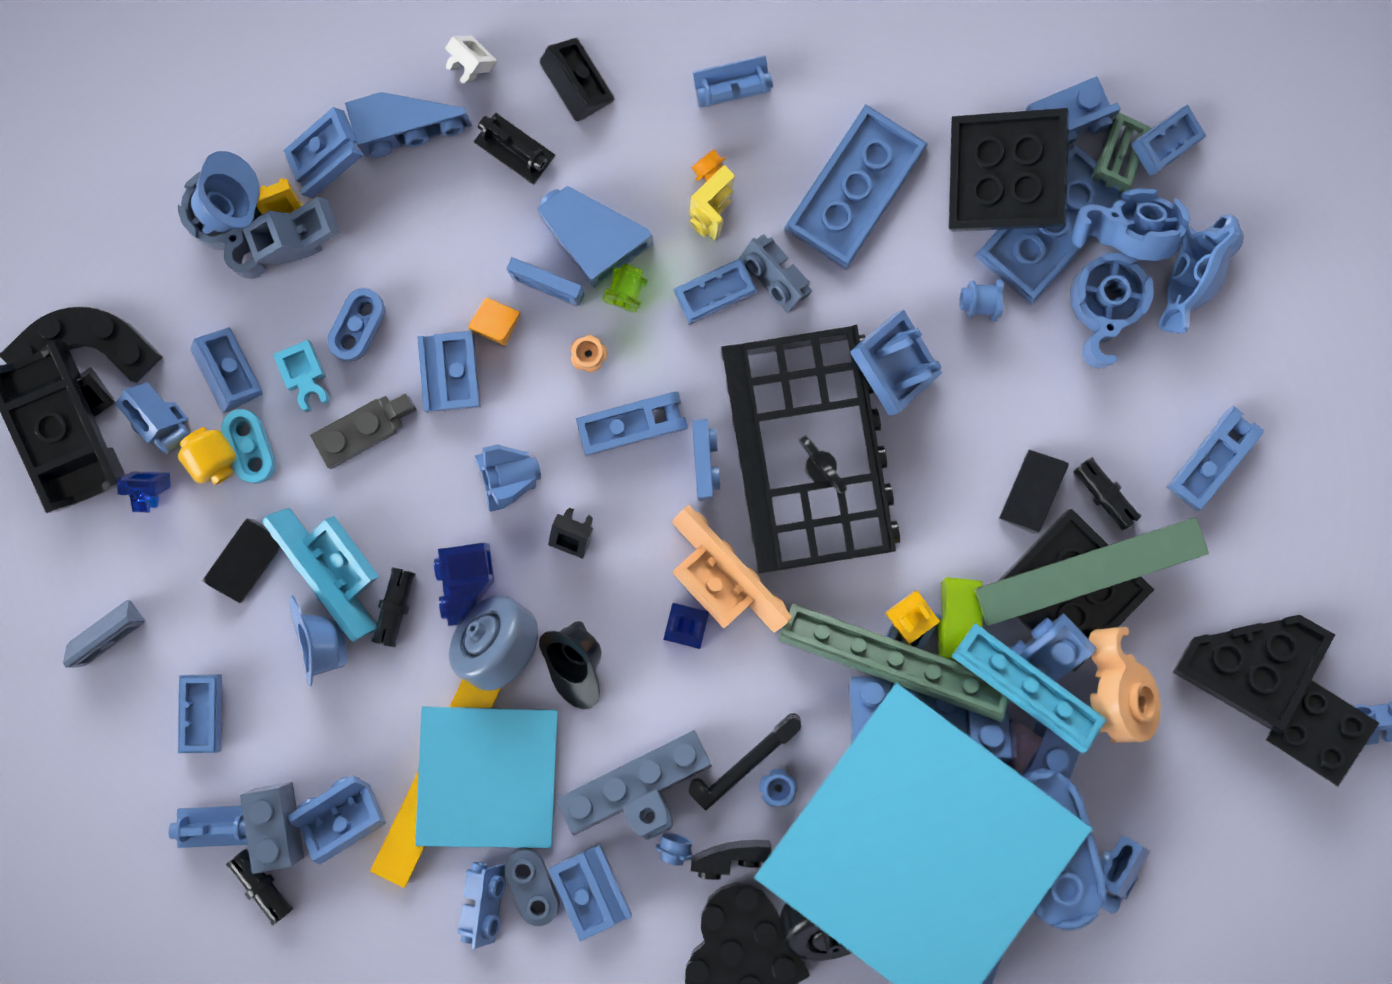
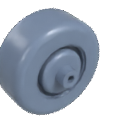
M492 596L479 602L463 617L453 634L449 648L451 668L457 676L480 690L491 691L506 686L525 669L535 651L538 640V625L535 617L529 610L507 596Z

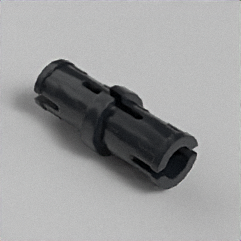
M1090 457L1081 464V467H1077L1073 473L1078 476L1093 494L1094 498L1092 501L1097 506L1102 505L1117 523L1120 530L1123 531L1134 524L1133 520L1138 521L1142 515L1135 510L1120 492L1122 488L1117 481L1113 483L1094 461L1095 459Z
M391 568L384 600H380L378 608H381L374 636L371 639L372 642L380 644L384 641L385 646H396L403 614H408L409 607L406 606L416 573L404 571L403 573V569Z
M247 848L237 854L233 860L226 863V866L230 868L247 890L245 896L248 900L254 899L271 921L272 926L294 909L272 883L275 879L271 873L269 875H266L265 872L252 874Z

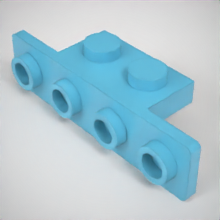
M289 508L267 515L262 520V523L350 641L355 642L375 631L377 624L357 599V596L380 576L335 516L325 519L309 534Z

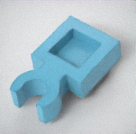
M305 340L273 354L286 388L290 391L299 388L297 401L302 410L306 412L312 411L308 400L314 393L319 395L322 403H330L328 392L318 386L316 380L326 375L311 341Z

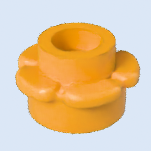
M715 149L706 154L691 167L697 175L695 180L699 181L704 178L707 182L722 167L721 163L725 160V156L720 157Z

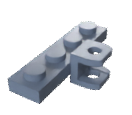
M693 730L556 800L568 828L574 836L624 811L633 831L644 839L649 840L671 829L673 826L671 811L661 792L711 768L712 765L696 731ZM654 812L655 818L653 822L647 824V815Z

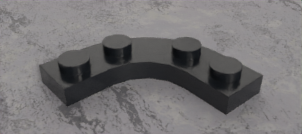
M69 307L40 317L0 353V358L6 364L40 352L47 343L52 341L65 342L69 350L80 347L95 348L103 353L130 381L135 383L163 358L132 325L111 313L90 307Z

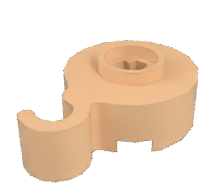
M1127 627L1094 629L1089 636L1090 642L1097 648L1093 655H1091V659L1098 667L1095 678L1100 679L1098 693L1090 694L1091 708L1107 719L1100 732H1107L1111 737L1110 742L1149 741L1156 733L1160 722V697L1154 677L1146 667L1137 663L1132 654H1124L1121 649L1122 637L1129 635Z

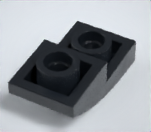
M770 840L734 841L702 850L692 856L691 871L698 872V877L702 879L719 880L721 879V874L730 875L731 859L738 860V865L743 867L759 868L761 867V862H765L771 855L772 847Z

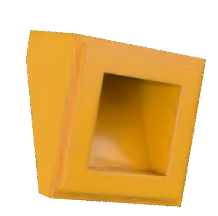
M486 297L472 318L468 328L475 334L506 347L521 312Z

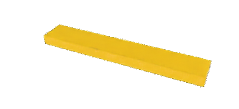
M462 679L449 707L493 708L502 687L496 690L485 691L474 687ZM418 772L370 869V872L403 888L407 886L426 847L415 846Z

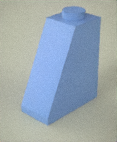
M566 186L561 191L555 189L542 198L540 202L542 205L537 208L541 219L593 288L653 245V236L647 228L569 186Z

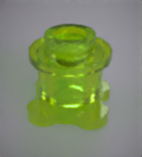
M622 264L621 268L612 269L613 280L610 289H606L605 294H603L602 301L636 313L641 305V301L638 300L641 289L647 286L648 281L642 276L643 271L632 265Z

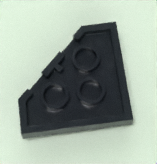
M1299 614L1269 623H1258L1234 628L1218 634L1197 636L1190 640L1172 673L1277 734H1281L1285 731L1336 634Z

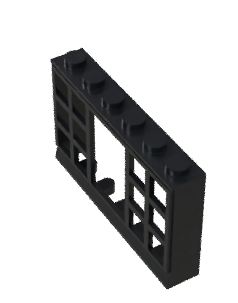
M857 325L721 346V358L724 361L726 386L732 410V423L736 434L738 459L745 489V502L748 507L751 525V538L756 555L757 574L895 552V544L900 543L898 523L896 520L891 521L888 507L894 505L892 487L890 483H884L882 472L883 468H887L886 451L884 446H878L876 431L881 430L880 416L877 408H871L869 394H874V390L851 353V362L823 366L820 344L848 340L850 352L866 338L865 334L859 335ZM812 346L815 368L788 372L784 350ZM776 351L779 374L752 378L748 356ZM853 370L857 398L830 402L825 375ZM817 376L821 404L794 408L789 380ZM781 382L785 409L758 414L753 386ZM859 406L870 473L844 477L841 480L845 485L872 481L876 509L849 514L845 492L840 494L836 490L840 515L812 520L808 491L832 488L833 486L827 481L824 483L813 482L770 489L759 422ZM800 493L804 521L776 526L772 497ZM878 517L883 546L855 550L850 522ZM842 523L846 552L818 556L814 527ZM806 529L810 557L782 562L778 533Z

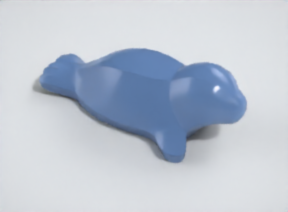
M1227 214L1221 216L1212 226L1204 231L1197 232L1190 226L1187 227L1181 243V251L1168 280L1167 306L1159 320V329L1168 333H1186L1190 326V313L1208 303L1222 288L1228 273L1230 258L1241 249L1244 240L1243 231L1238 219L1234 215Z

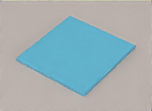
M422 706L415 846L552 848L558 710Z

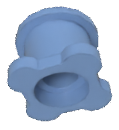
M996 280L995 285H977L975 281H969L967 288L962 287L960 292V310H965L967 318H973L974 315H989V320L996 322L997 318L1001 317L1003 313V280Z

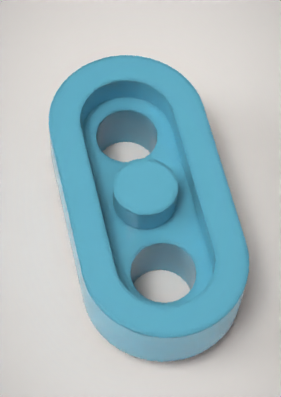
M237 409L227 414L222 422L221 431L236 452V459L232 463L235 473L246 482L254 484L266 482L275 472L276 460L262 420L255 413L244 409ZM248 423L250 425V432L248 435L242 436L240 429L242 425ZM260 458L262 460V468L255 472L252 468L253 461Z

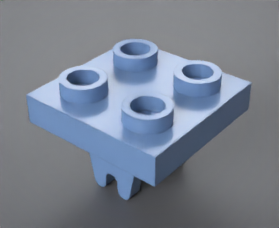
M905 310L891 315L850 351L889 416L900 413L942 374L940 370L942 366L932 357L921 338L922 333L919 328L915 329Z

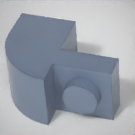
M322 197L314 198L292 213L268 211L253 220L249 226L243 228L255 263L266 264L288 263L312 256L322 251V243L340 233L328 199Z

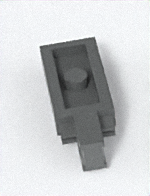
M406 394L392 401H389L387 396L367 403L310 436L327 468L332 469L397 434L396 430L403 426L399 419L417 409L410 396Z

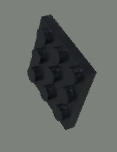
M1068 108L951 117L949 230L951 232L1066 227Z
M1067 509L999 580L1095 550L1108 544L1073 509ZM1140 576L1018 616L1017 618L1032 631L1046 618L1053 622L1064 613L1089 639L1094 629L1119 627L1155 589ZM1085 661L1079 664L1072 671L1075 672Z

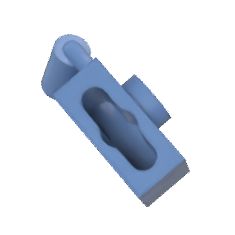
M148 382L124 389L115 402L116 406L130 421L132 429L141 435L148 444L154 442L159 450L164 451L166 454L180 447L179 443L190 434L184 426L189 419L175 402H164Z
M1124 835L1121 836L1114 850L1108 849L1100 859L1107 882V890L1115 894L1114 897L1107 894L1105 903H1102L1101 908L1112 914L1119 910L1123 898L1127 900L1138 880L1137 874L1150 852Z

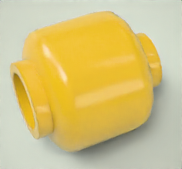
M202 427L186 436L179 443L182 448L178 453V459L195 482L203 484L212 481L216 486L226 481L235 473L231 467L236 459V452L219 430H207L206 427Z

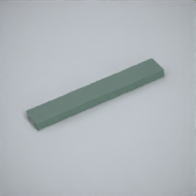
M1197 517L975 588L974 591L986 626H990L1208 555L1209 551Z
M792 603L789 611L792 619L783 626L779 635L780 642L1002 722L1009 699L961 663Z

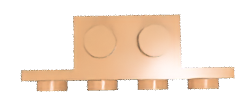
M687 505L672 521L673 525L696 550L672 573L723 629L748 606L772 632H777L792 619V615L787 611L783 601L767 590L761 583L757 573L742 563L735 555L731 545L717 536L709 527L706 518L702 514L694 511L691 506Z

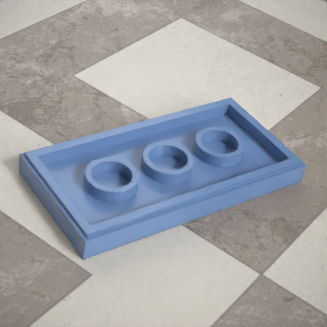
M865 104L793 213L784 230L847 270L925 151L928 143Z
M1074 144L1068 150L1066 227L997 230L975 255L976 258L1029 304H1032L1080 251L1081 248L1075 246L1071 239L1079 210L1091 204L1110 209L1113 207L1114 202L1116 203L1122 196V193L1118 192V186L1114 185L1112 188L1105 186V180L1100 179L1096 182L1091 179L1097 162L1077 144ZM1088 234V235H1087L1085 244L1088 242V240H1089L1093 235H1091V234Z

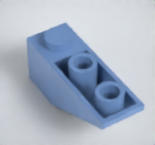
M379 92L345 102L352 130L357 140L356 144L366 157H383L389 155L393 151L392 149L405 145L408 147L421 146L427 143L429 138L439 135L446 137L455 136L462 133L464 128L472 126L465 108Z

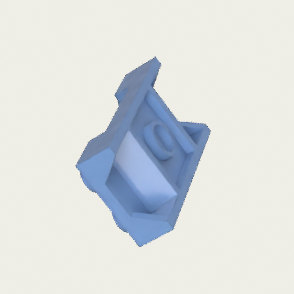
M851 677L848 686V694L851 700L850 745L895 683L879 677ZM903 687L1005 764L1010 761L1012 756L1008 705L1002 722Z

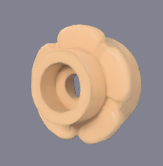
M587 335L573 342L570 349L572 353L571 362L579 370L585 369L587 372H595L601 368V363L606 360L607 349L604 345H601L599 338ZM591 351L592 356L586 357L585 352Z

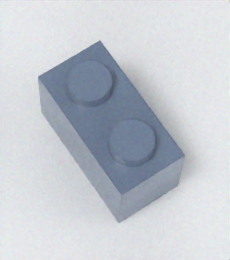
M293 782L255 788L241 794L240 799L252 874L292 867L304 859L300 828L291 825L287 818L289 814L297 810Z

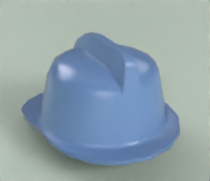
M216 151L208 155L202 165L197 187L191 198L192 210L195 216L203 223L202 232L206 234L214 230L217 232H228L234 228L243 229L249 226L254 218L260 187L256 173L245 160L229 151Z
M292 595L289 596L290 611L303 652L306 680L308 686H312L313 676L342 668L346 665L345 636L338 624L328 617L302 615L297 600Z

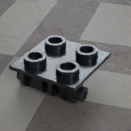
M1311 680L1285 731L1277 734L1270 730L1266 741L1338 787L1380 722Z

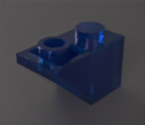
M483 542L438 549L439 558L434 559V572L437 581H442L444 596L439 597V609L442 619H447L448 626L461 624L495 581L490 544Z

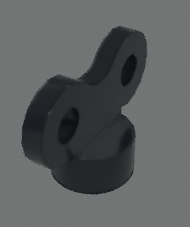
M807 436L799 439L800 444L810 456L805 463V472L808 478L816 483L829 481L840 494L844 493L847 487L836 473L837 462L835 458L828 452L819 451Z

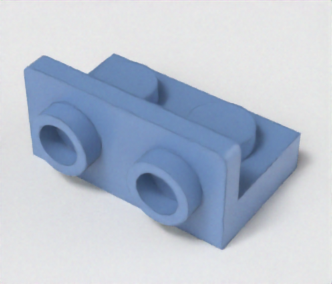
M1097 76L1031 103L1026 108V111L1068 108V145L1079 139L1078 135L1090 130L1091 134H1097L1113 125L1112 119L1121 110L1118 103L1110 105Z
M1064 613L1053 622L1048 618L1043 620L1031 631L1030 634L1033 638L1027 643L1020 639L1010 647L1011 650L1055 682L1093 655L1097 649Z

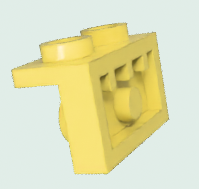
M725 165L697 190L690 200L689 216L692 219L689 222L691 226L702 237L705 238L709 235L714 241L720 236L724 221L720 214L732 202L730 197L734 193L732 188L735 175Z

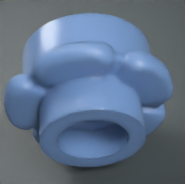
M783 769L771 770L768 776L762 777L759 784V789L763 792L762 799L772 807H785L791 804L795 798L794 792L797 791L795 778L792 775H787V772ZM781 785L782 790L779 792L775 791V786Z
M664 833L661 843L656 844L655 847L658 852L662 853L661 860L671 865L681 866L684 861L691 860L693 856L691 852L693 842L678 834Z

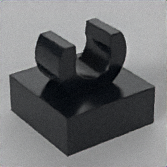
M568 508L564 516L557 514L551 527L548 545L583 559L589 547L593 527H591L593 518L588 515L584 523L572 520L574 509Z

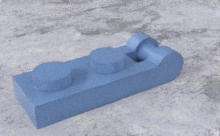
M671 392L575 418L585 455L597 454L688 429L686 418L681 417L678 405L681 404L679 393ZM664 409L667 421L656 424L652 411Z
M1235 406L1230 407L1221 416L1218 424L1167 485L1171 492L1195 511L1203 509L1264 432L1256 423L1250 424L1242 418L1243 413ZM1231 430L1240 435L1237 442L1228 436Z

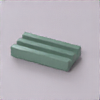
M1119 112L1112 119L1113 125L1109 127L1091 179L1096 182L1103 179L1106 181L1105 186L1112 188L1116 185L1119 187L1118 192L1123 193L1131 189L1140 163V159L1133 149L1123 177L1118 175L1133 131L1139 132L1136 138L1138 139L1152 129V127ZM1124 125L1125 129L1111 168L1107 170L1121 127Z

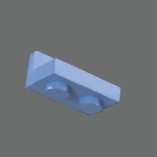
M356 776L337 780L332 784L331 789L318 797L303 801L296 811L287 816L291 825L300 828L313 862L320 865L386 824L370 784Z

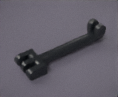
M796 713L788 714L774 727V730L710 787L702 779H693L688 790L691 797L707 811L782 743L786 744L800 731L801 719Z

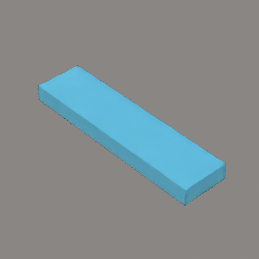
M976 623L971 627L951 656L1082 754L1089 750L1107 720Z

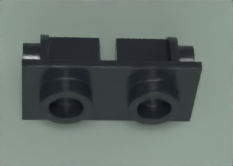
M496 112L491 118L484 116L478 124V129L481 132L474 140V143L533 185H535L556 156Z

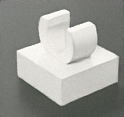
M452 36L445 47L452 55L446 63V68L448 70H457L460 64L464 66V74L459 80L461 83L473 82L478 73L490 72L497 62L473 36Z

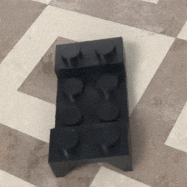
M58 341L47 343L40 352L16 362L0 365V413L46 513L59 512L128 483L114 448H107L77 380L82 377L65 342Z

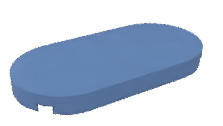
M1045 768L1030 769L1020 774L1090 826L1082 796L1078 788L1065 776ZM1092 830L1033 911L1037 917L1053 927L1062 930L1082 928L1090 924L1097 917L1102 903H1105L1107 882Z

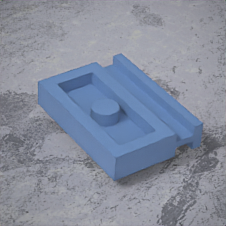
M332 107L283 150L295 180L301 183L302 189L300 192L303 196L313 198L363 156L362 152L357 150L355 146L357 140L344 110Z
M464 331L434 334V336H417L424 411L430 413L442 410L481 408L474 332Z
M708 419L692 420L698 501L713 500V490H720L719 467H711L710 452L718 451L716 428H708Z
M601 843L549 867L548 871L579 941L615 926L618 922L632 918V912Z

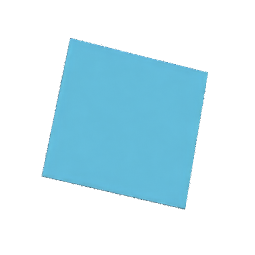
M895 683L754 878L893 984H982L1093 828L898 683Z

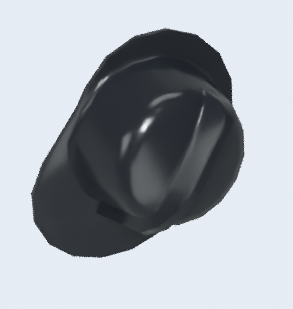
M576 621L559 632H545L539 639V647L545 658L556 690L572 706L580 709L592 708L598 703L600 697L599 682L595 672L602 654L599 643L587 632L581 621Z

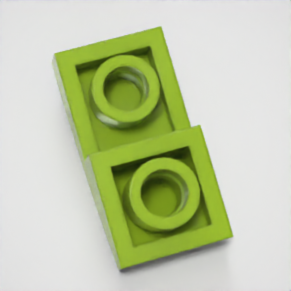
M945 577L941 582L942 619L937 624L939 656L957 661L951 656L971 627L976 623L982 628L983 614L974 591L975 588L982 586V581Z

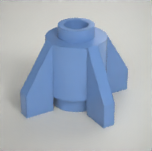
M496 444L483 447V454L475 455V462L480 472H482L483 483L487 491L486 499L489 512L504 509L528 490L536 488V480L541 479V471L535 457L530 458L526 451L523 452Z

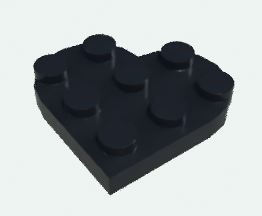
M732 883L720 887L709 896L701 915V932L704 941L693 949L691 957L686 964L685 984H797L810 977L803 959L795 956L788 950L784 940L780 916L771 900L762 890H757L751 885Z

